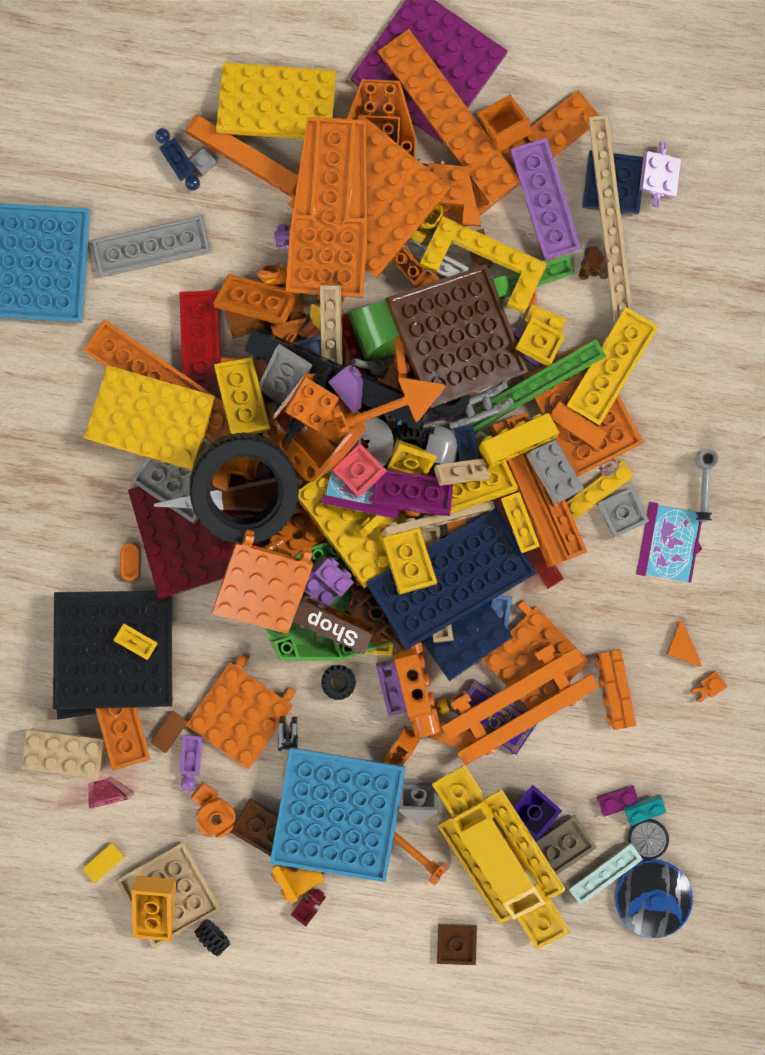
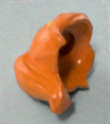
M277 262L275 265H266L262 269L257 270L258 278L263 283L286 288L287 265H280V262Z

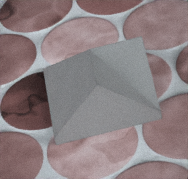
M404 779L399 812L417 825L437 814L438 794L432 786V783L436 780Z

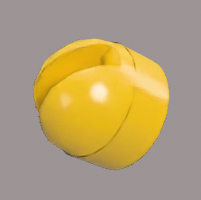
M447 698L437 702L436 708H441L438 710V713L444 715L452 712Z

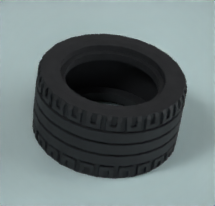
M246 432L231 433L216 439V441L211 442L200 453L191 471L189 490L194 513L201 525L210 534H214L216 538H220L222 541H228V543L242 542L246 529L254 531L253 536L255 538L253 543L258 544L261 541H266L268 538L271 539L272 536L278 534L277 532L283 530V527L288 524L287 522L294 515L295 508H297L299 484L292 463L279 446L260 435ZM240 457L254 458L265 463L273 471L276 478V492L271 504L260 514L249 518H236L222 512L216 506L210 494L211 482L217 470L226 462Z

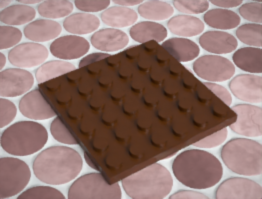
M487 265L385 299L416 380L445 385L444 390L429 409L528 372L521 352L515 349L517 342Z

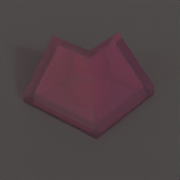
M111 776L104 780L88 783L89 809L125 801L134 795L132 789Z

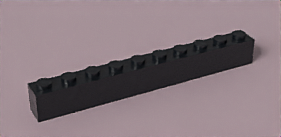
M260 328L252 329L244 350L250 353V357L258 360L260 358L264 359L269 364L276 347L280 344L312 364L308 374H321L326 364L333 366L334 369L328 377L330 380L346 367ZM361 373L360 377L363 380L361 406L365 404L374 409L404 397L403 391ZM330 384L326 388V390L331 389L335 391ZM408 405L385 414L389 415L388 418L391 420L405 422L409 428L420 429L424 426L430 409L428 408L418 422L414 421Z

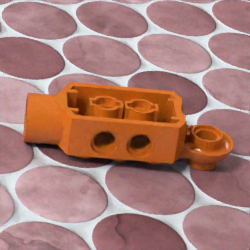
M421 642L407 651L403 649L401 652L398 651L394 654V661L408 717L412 723L414 735L417 738L433 735L441 731L437 711L433 707L435 706L433 692L428 690V687H430L428 673L424 674L423 670L426 665L424 655L419 654L423 652ZM416 670L418 676L411 677L408 671ZM420 689L423 694L417 696L413 693V690Z

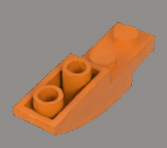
M405 246L391 261L414 286L420 287L441 280L435 273L420 267L421 260Z

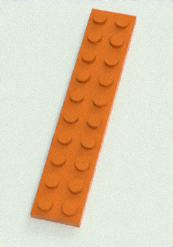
M409 29L378 51L380 57L397 80L400 81L405 91L461 166L468 167L470 179L489 205L520 184L517 174L500 151L497 150L494 143Z
M578 89L531 126L532 134L500 151V153L516 173L510 149L547 138L552 156L555 158L589 131V117L600 115ZM471 180L479 217L516 187L489 205ZM441 204L444 217L462 224L463 206Z
M105 319L83 349L84 352L106 367L109 365L213 395ZM219 398L216 399L205 433V437L212 442L222 438L227 420L223 402Z

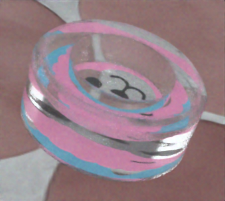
M614 458L599 466L603 476H610L619 468V464Z

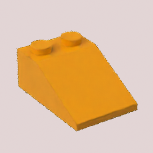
M136 877L132 888L133 938L172 941L176 879Z

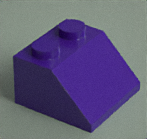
M534 785L528 789L513 807L531 836L536 840L540 838L562 812L557 805Z

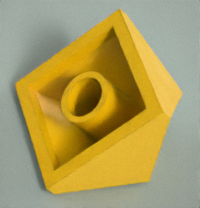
M397 439L387 468L398 472L427 475L437 456L415 445Z

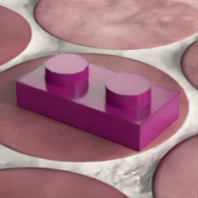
M633 785L597 797L603 817L623 811L624 807L639 802Z

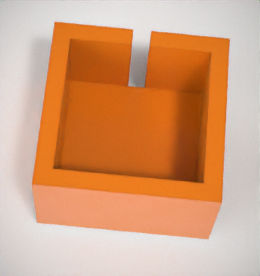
M511 94L477 113L480 126L498 151H502L532 134L529 118Z

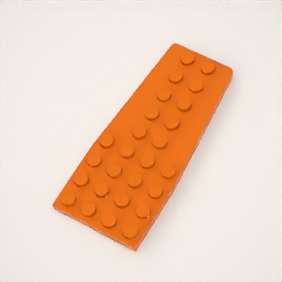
M309 117L306 122L289 235L286 293L320 295V285L327 284L341 285V297L363 298L368 240L366 123L363 120Z

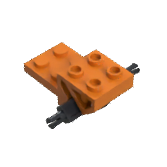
M326 364L321 374L317 373L313 381L306 377H303L284 409V412L291 416L286 425L288 432L283 439L284 442L290 444L294 435H300L304 426L339 445L343 439H338L339 430L337 425L333 426L332 424L334 414L342 411L345 418L361 414L359 411L353 413L343 401L339 400V397L326 390L330 381L328 377L334 369L333 366ZM366 421L356 424V426H363Z

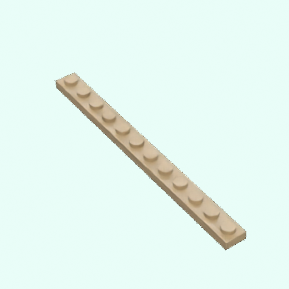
M608 115L589 117L588 123L605 257L609 260L606 266L613 322L615 325L625 307L632 310L609 118Z

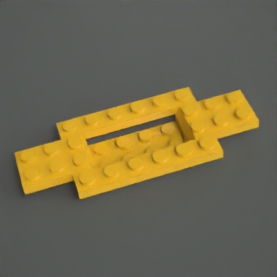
M465 764L434 781L432 786L451 814V817L440 822L437 826L499 924L512 918H517L536 949L569 934L571 930L551 898L563 893L565 887L503 790L500 789L485 797ZM494 817L537 884L534 885L493 822L492 819Z

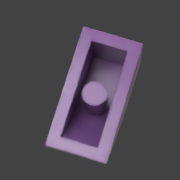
M350 365L340 371L328 383L354 413L361 408L363 380L360 377L361 373L359 370Z

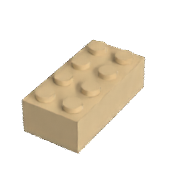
M31 728L26 731L22 769L100 778L104 775L107 750L103 736Z

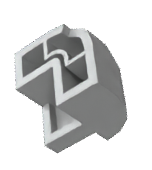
M431 424L426 451L437 456L434 464L454 463L458 450L455 434L450 429Z

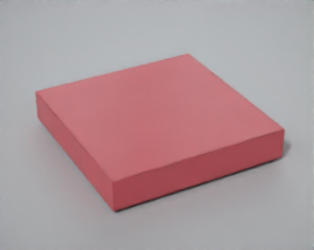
M361 443L332 469L358 498L387 472Z

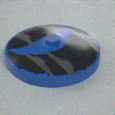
M645 859L620 876L615 888L614 901L619 917L631 931L643 937L662 938L675 933L685 924L692 910L693 894L686 876L676 866L660 859Z

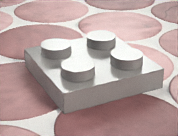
M633 487L597 503L613 538L649 522Z

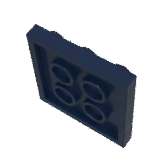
M589 150L582 208L599 210L592 150ZM613 153L620 213L638 215L640 213L642 191L639 188L643 157Z

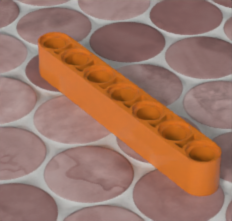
M194 115L185 129V132L190 137L291 198L296 195L298 175L232 135L217 133L214 124L198 115Z

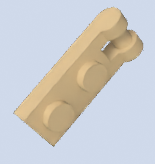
M485 459L440 464L434 468L440 486L477 480L486 481L491 477L489 471L485 468Z

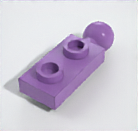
M183 735L179 774H185L181 781V788L186 792L195 789L196 781L193 775L199 776L202 736Z

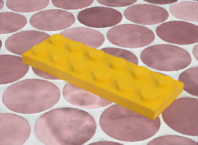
M625 307L601 347L606 358L589 367L566 406L600 426L659 326Z

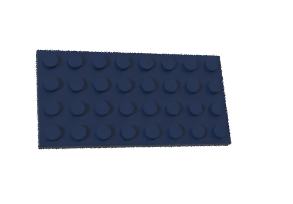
M496 508L426 548L437 580L436 585L399 595L391 568L369 580L366 584L407 651L536 575L537 572L526 554L520 552L514 535Z

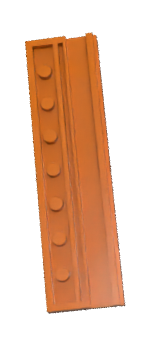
M527 412L503 422L492 424L488 429L493 438L500 431L506 428L511 430L515 428L516 424L522 421L527 423L530 419ZM528 451L506 461L517 484L518 490L516 493L519 492L538 539L540 550L548 568L583 555L588 551L566 501L563 500L554 505L526 456L530 452Z

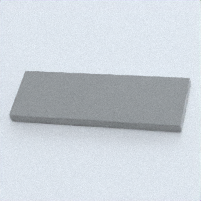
M203 215L91 240L100 278L211 253Z

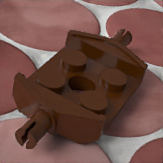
M352 584L348 589L352 594V599L345 613H349L351 616L377 627L372 639L373 646L390 642L401 652L404 646L369 589L357 590ZM378 610L381 613V617L375 619L371 616L370 612Z

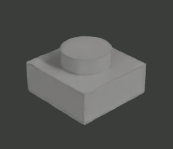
M205 148L201 149L190 159L193 166L203 176L217 164L216 160Z

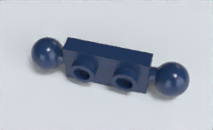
M165 128L158 129L155 133V138L159 143L164 144L159 147L178 179L180 181L186 179L185 185L187 189L196 191L200 187V180L192 175L196 172L194 166L176 138L169 140V131Z

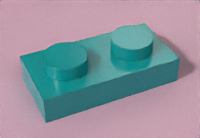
M660 794L624 807L630 826L666 813Z

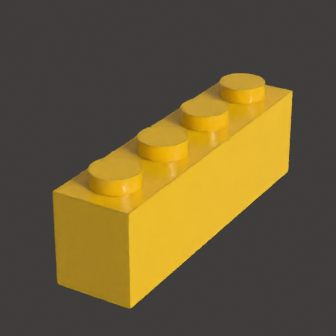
M549 413L543 416L538 414L527 423L522 421L511 430L506 428L493 438L492 436L484 438L478 450L482 458L485 459L488 469L555 440L559 431Z

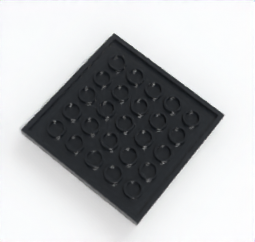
M157 591L54 592L53 710L172 707V596L160 600ZM123 624L158 643L148 660L114 641Z

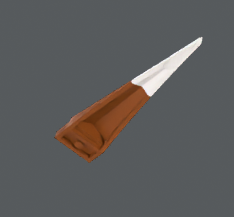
M296 474L299 490L310 483L300 474ZM276 478L228 487L227 492L214 490L210 491V494L220 510L263 512L274 498ZM190 496L154 504L155 507L193 508ZM297 501L295 513H305L306 510Z

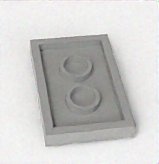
M279 344L259 382L261 392L277 403L282 404L302 377L309 373L312 364Z
M553 440L526 454L554 505L584 490L557 440Z

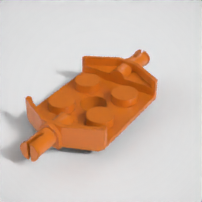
M305 512L291 518L287 522L288 524L283 527V530L277 532V535L272 536L270 543L263 548L295 557L302 552L303 546L313 547L326 540V537L309 514ZM294 534H299L302 536V538L294 539L292 536Z

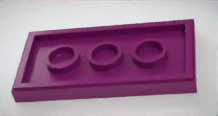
M387 470L374 483L372 506L450 516L453 484L440 486L437 476Z

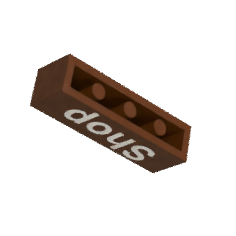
M308 595L300 601L293 622L297 623L301 628L313 630L321 637H328L336 644L345 645L351 648L352 651L365 654L377 629V627Z

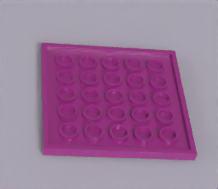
M406 0L350 79L358 86L362 79L398 81L380 57L378 51L409 29L466 107L469 108L506 57L508 50L435 0ZM401 85L412 123L441 144H444Z

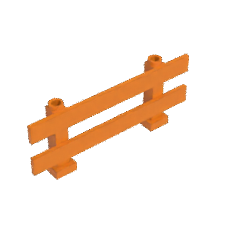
M549 641L533 650L535 657L538 660L542 659L545 664L544 666L472 708L469 704L471 699L466 690L449 699L454 710L458 708L461 712V715L442 725L449 740L469 728L477 741L457 752L465 766L485 754L490 755L494 753L498 746L568 705L574 706L580 701V698L599 688L592 674L587 675L572 685L566 678L564 672L584 661L576 647L555 659L552 654L555 651ZM554 679L560 692L489 734L486 733L480 723L482 720Z

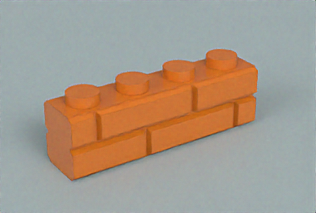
M622 649L597 653V658H594L596 669H600L601 673L598 681L600 688H604L605 695L602 696L604 707L608 708L609 714L606 715L607 725L611 726L613 730L637 726Z

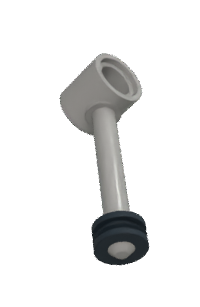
M713 449L700 451L695 458L697 466L702 469L700 512H696L698 514L696 520L701 522L712 521L710 518L712 513L708 512L710 469L719 460L717 452ZM704 454H707V455L710 456V458H711L710 464L704 463V461H703V456H704Z

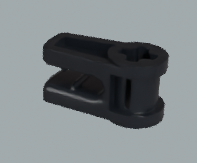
M280 716L278 751H282V749L290 750V747L298 748L297 716H293L291 719V733L286 732V717Z

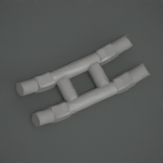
M503 381L484 392L470 397V402L466 409L468 417L448 423L449 429L454 430V428L468 426L507 410V408L514 404L511 398L495 406H492L489 398L498 395L508 387L507 383ZM483 401L486 410L475 414L472 404Z

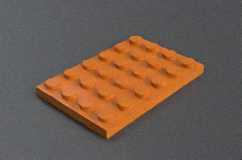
M583 346L553 360L551 365L568 356L569 354L575 352L576 350L582 348ZM543 365L540 368L524 375L523 379H528L529 377L547 368V366ZM589 367L534 398L542 416L547 413L551 414L558 402L565 406L568 404ZM619 394L600 426L596 425L607 433L597 449L592 448L555 423L559 431L555 440L560 445L577 477L644 443Z

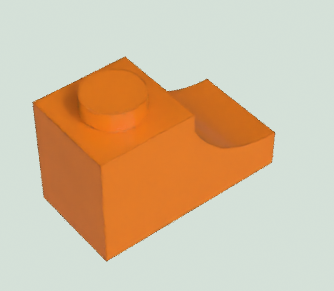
M405 727L381 762L403 766L415 750L421 737H415L414 733Z

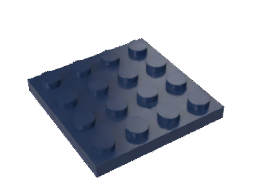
M488 602L452 624L454 641L434 643L432 635L422 641V643L450 682L511 640L513 636Z

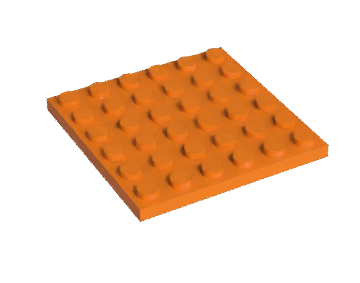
M361 114L357 120H363L366 123L368 240L365 270L377 279L449 192L450 187ZM295 196L288 203V206L292 209L294 208Z

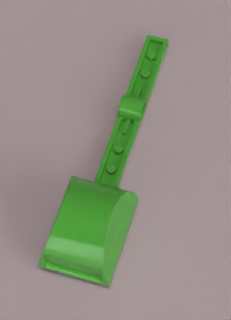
M569 255L547 262L537 287L574 275L575 272ZM515 273L492 279L500 300L512 295L521 274ZM386 298L347 311L363 361L368 362L369 360L372 361V359L382 361L393 357L394 339L400 338L386 304Z

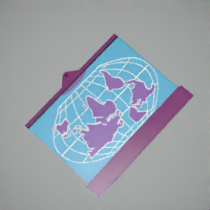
M387 465L383 466L386 470H391L387 468ZM331 470L326 495H323L322 504L395 519L398 516L397 509L372 506L374 484L358 498Z
M649 501L647 512L649 522L645 524L636 574L642 576L647 574L691 583L696 554L702 550L699 543L702 522L696 520L698 514L693 511L661 506L658 503Z

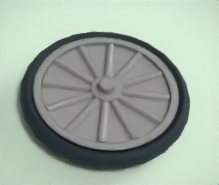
M648 819L631 827L628 833V844L631 843L642 859H656L667 850L669 834L660 822Z

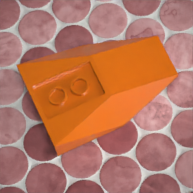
M362 79L346 119L357 120L362 114L405 151L416 158V135L400 81Z

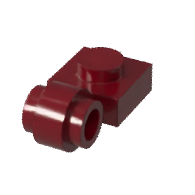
M312 888L307 895L309 902L303 898L292 911L291 916L306 927L318 912L314 905L320 906L326 898L323 895L324 892L319 888Z

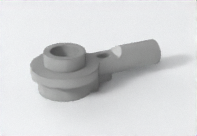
M356 358L352 360V366L368 369L376 377H382L386 373L387 366L379 359H372V361L369 360L368 362Z

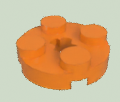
M220 797L203 803L196 814L198 828L206 836L223 837L233 829L236 820L232 805ZM213 815H220L218 822L216 820L213 822L211 819Z

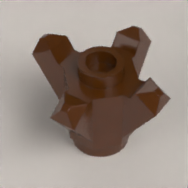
M592 246L584 250L581 269L578 275L583 281L587 280L589 275H599L600 279L608 278L605 266L609 260L602 255L598 247Z

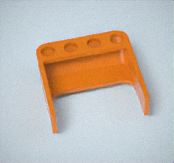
M305 374L303 377L313 381L316 374ZM300 380L268 421L270 431L264 433L267 439L284 451L296 471L306 481L313 482L334 468L346 456L367 430V427L365 425L353 427L338 447L329 439L304 426L300 435H294L290 444L284 442L283 439L288 432L286 425L291 419V416L286 414L284 409L300 384Z

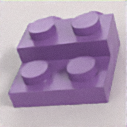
M322 554L312 567L304 591L312 598L330 605L338 595L341 597L354 582L350 579L352 575L346 569L340 570L337 567L339 563L331 556L326 558Z

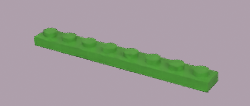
M597 339L491 399L492 406L504 402L508 398H511L514 404L502 413L471 424L474 426V431L482 429L606 358ZM484 404L474 409V413L477 414L486 410Z

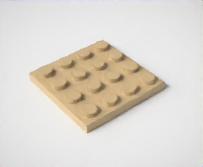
M185 841L116 880L132 910V888L137 876L176 879L172 938L222 910ZM148 939L153 949L167 942Z

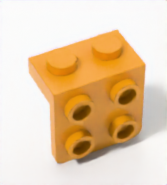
M276 864L272 867L271 876L274 882L280 884L283 898L286 901L289 900L291 904L297 901L300 895L323 883L325 879L322 872L299 868L295 872L287 866Z

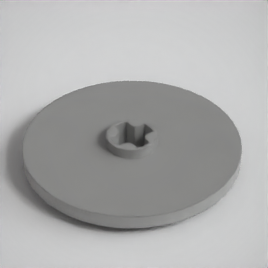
M374 417L365 422L364 425L367 427V430L349 452L359 443L362 444V439L365 441L369 440V447L366 450L384 466L391 458L394 439L387 424L381 419Z

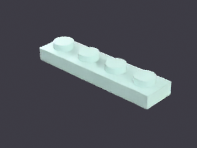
M629 843L568 889L581 906L643 859L633 845Z

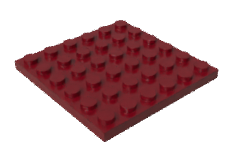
M231 474L229 487L246 484L245 478L240 475ZM139 486L128 490L160 600L223 580L235 543H228V541L216 538L214 534H210L201 525L199 520L193 524L170 507H155L154 504L161 501ZM221 510L227 515L236 518L256 516L255 511ZM263 541L259 542L258 544H252L253 546L260 548L265 547V543Z

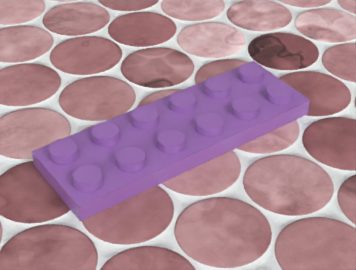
M547 138L510 149L543 260L581 249Z

